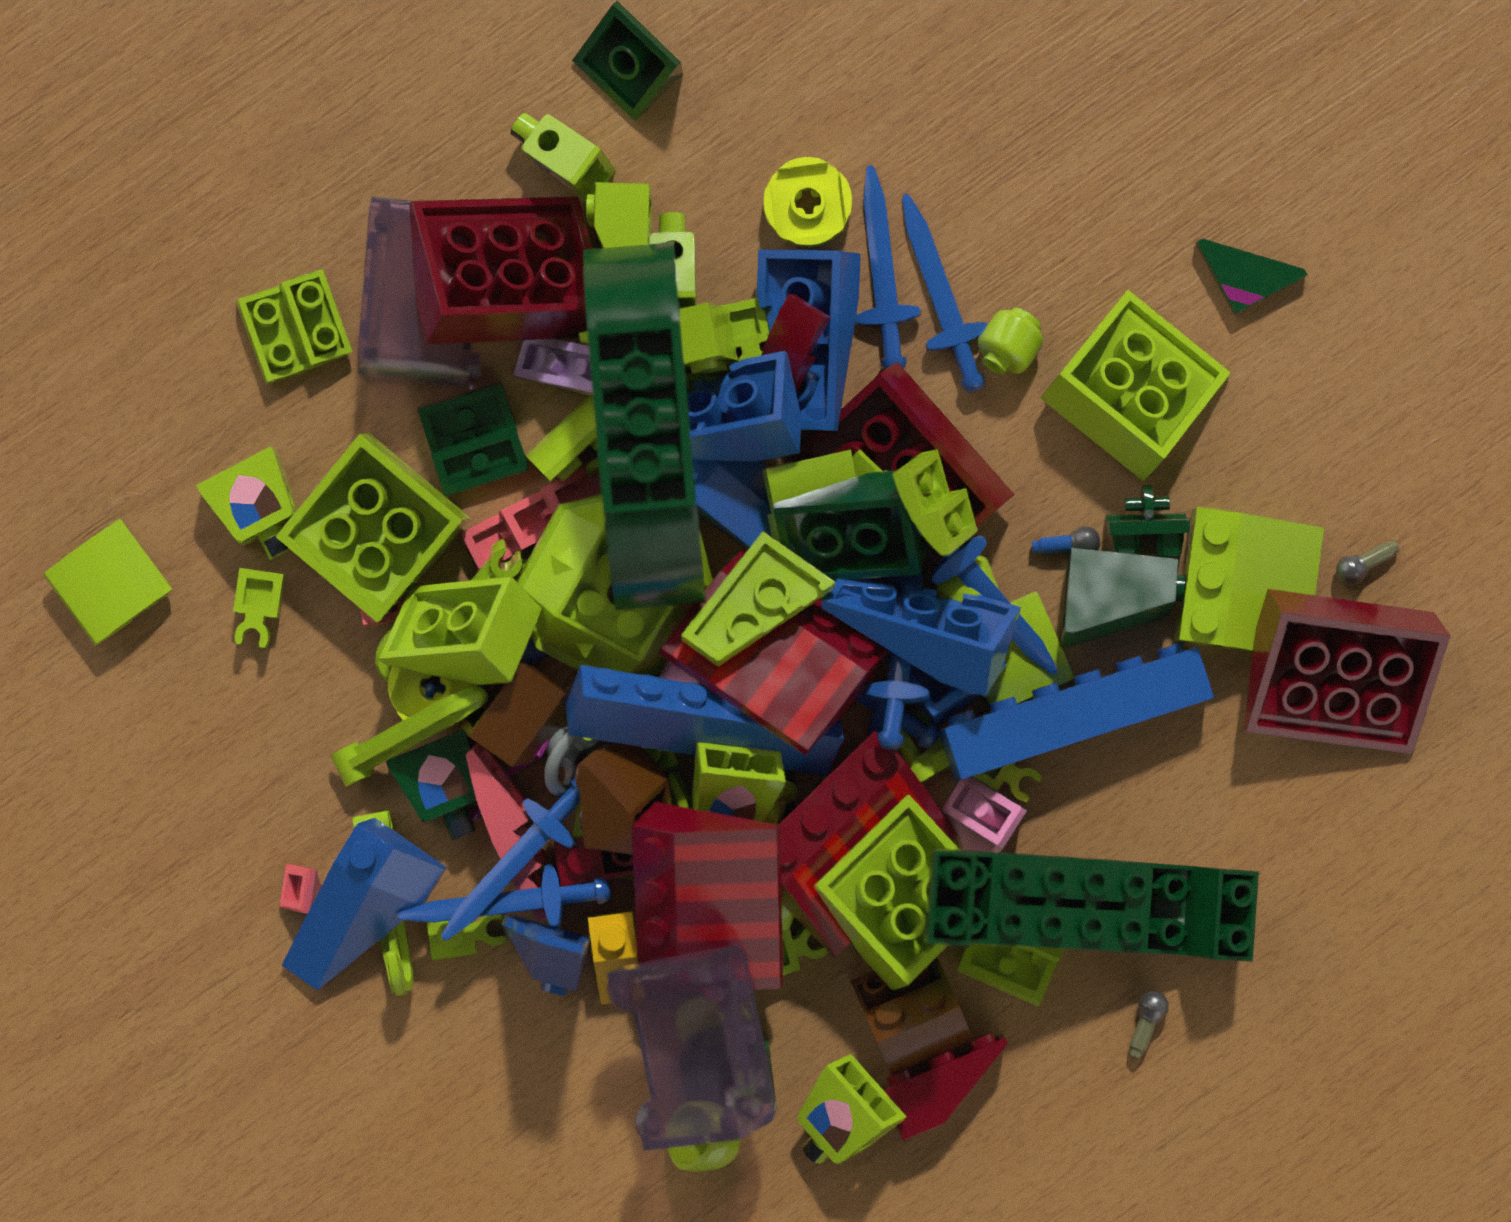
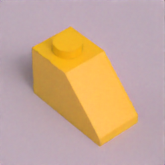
M634 910L589 916L588 924L593 963L601 1005L645 999L644 986L638 985L637 935Z

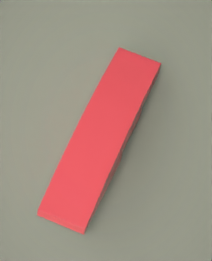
M587 466L571 473L564 481L559 479L543 487L539 492L501 510L499 514L461 532L458 536L477 572L489 558V550L496 541L505 540L507 551L499 559L501 562H505L512 558L517 550L522 553L537 544L559 504L602 494L600 491V470L589 476L586 472Z
M476 743L466 754L476 801L491 841L500 859H502L528 830L524 823L528 821L530 816L522 805L526 798L492 753L479 743ZM542 848L512 880L517 890L542 887L543 877L537 869L541 867L548 857ZM545 909L531 910L539 923L547 918Z

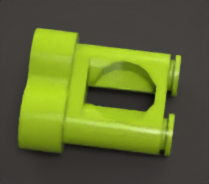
M922 711L914 714L915 717L927 725L931 724ZM901 729L900 735L904 736V741L897 751L922 784L950 767L940 735L931 748H927V751L920 754L908 733Z

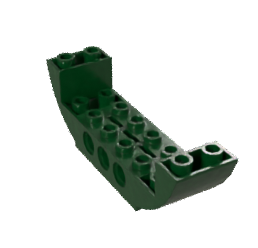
M674 242L584 250L587 333L603 514L615 610L705 603L706 596Z
M931 849L924 942L929 944L965 946L975 943L1187 955L1214 960L1253 962L1259 871L1126 860L976 850Z

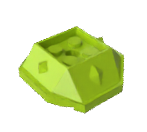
M602 494L559 504L516 580L542 608L531 635L534 646L578 671L580 665L638 675L652 676L661 673L668 660L659 654L660 648L694 606V604L615 610L614 601L607 598V589L611 584ZM699 532L706 590L713 579L701 533Z

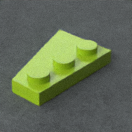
M762 532L683 632L681 639L716 666H720L835 589L836 582L768 534Z

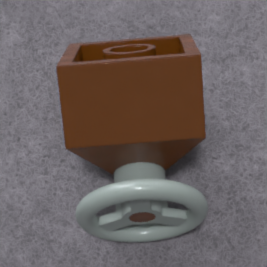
M521 657L511 682L484 684L482 688L486 689L489 695L488 701L458 723L470 738L512 767L535 761L534 756L544 743L550 740L540 758L549 757L545 766L544 780L547 789L553 795L562 797L573 785L570 780L575 777L578 764L604 741L592 739L588 742L583 737L568 734L566 693L549 676ZM560 765L568 771L563 784L558 781Z

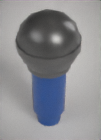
M1082 526L1068 535L1043 537L1032 541L1033 554L1041 555L1067 553L1071 551V548L1098 551L1101 539L1099 533L1094 528Z

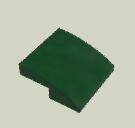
M502 381L417 407L444 496L529 470Z

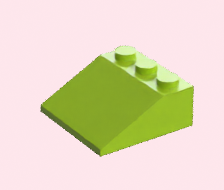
M1127 290L1042 394L1040 399L1144 482L1169 454L1231 372L1131 291Z
M362 433L352 442L276 535V538L374 621L379 623L438 559L471 518L371 433Z
M1204 507L1192 509L1190 533H1188L1183 575H1185L1184 594L1182 602L1179 601L1174 641L1253 652L1256 626L1267 589L1309 595L1316 594L1324 528L1240 512Z
M909 794L813 886L861 957L892 990L908 986L948 946L947 944H929L924 942L931 849L959 850Z

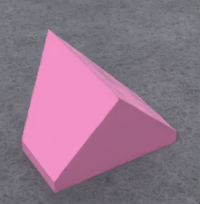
M973 777L960 780L941 809L946 813L950 824L958 834L956 839L961 850L1001 852L1027 812L1019 805Z

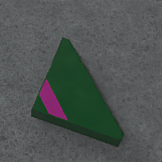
M1202 238L1195 243L1234 315L1308 275L1303 268Z

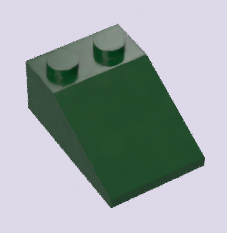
M896 471L866 473L776 502L773 505L780 544L833 581L837 579L850 580L921 574L928 546L926 538L919 535L917 526L911 519L898 492L893 473Z

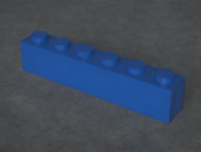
M1183 643L1175 644L1157 650L1159 659L1143 664L1141 656L1116 663L1118 672L1102 678L1099 669L1073 677L1076 686L1059 691L1057 683L1032 690L1034 699L1018 705L1015 696L989 704L992 713L975 718L973 710L948 717L949 727L940 729L939 733L954 781L1214 698L1198 647L1185 651Z
M580 665L566 702L568 734L571 736L696 755L698 742L780 751L784 770L821 776L828 775L844 739L841 718H839L805 756L704 685L614 671L607 668Z

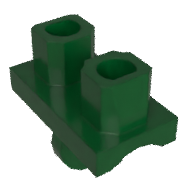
M1142 485L1141 498H1125V511H1141V514L1105 515V528L1109 535H1111L1113 549L1116 553L1140 555L1139 534H1156L1157 556H1181L1184 533H1190V519L1186 518V513H1154L1155 510H1170V498L1153 497L1152 485Z

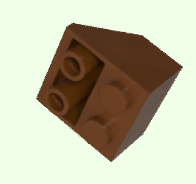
M604 741L578 764L575 783L577 788L580 789L581 810L579 813V826L583 830L585 848L633 855L632 825L655 802L671 805L669 776L642 747Z
M937 957L908 986L892 990L875 971L851 981L891 1076L973 1041L961 1008Z

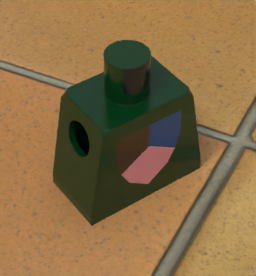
M464 729L386 761L389 770L422 822L426 823L442 816L451 841L476 831L467 809L468 805L477 802L466 759V754L473 746L471 738Z

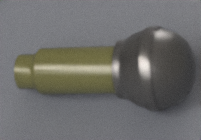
M1391 540L1388 543H1381L1360 556L1342 557L1336 565L1335 572L1337 578L1347 586L1360 584L1369 570L1393 558L1394 554L1400 551L1398 544Z
M1150 991L1144 993L1139 999L1140 1018L1131 1039L1129 1054L1134 1057H1142L1143 1052L1148 1048L1156 1024L1169 1011L1168 1000L1160 992Z

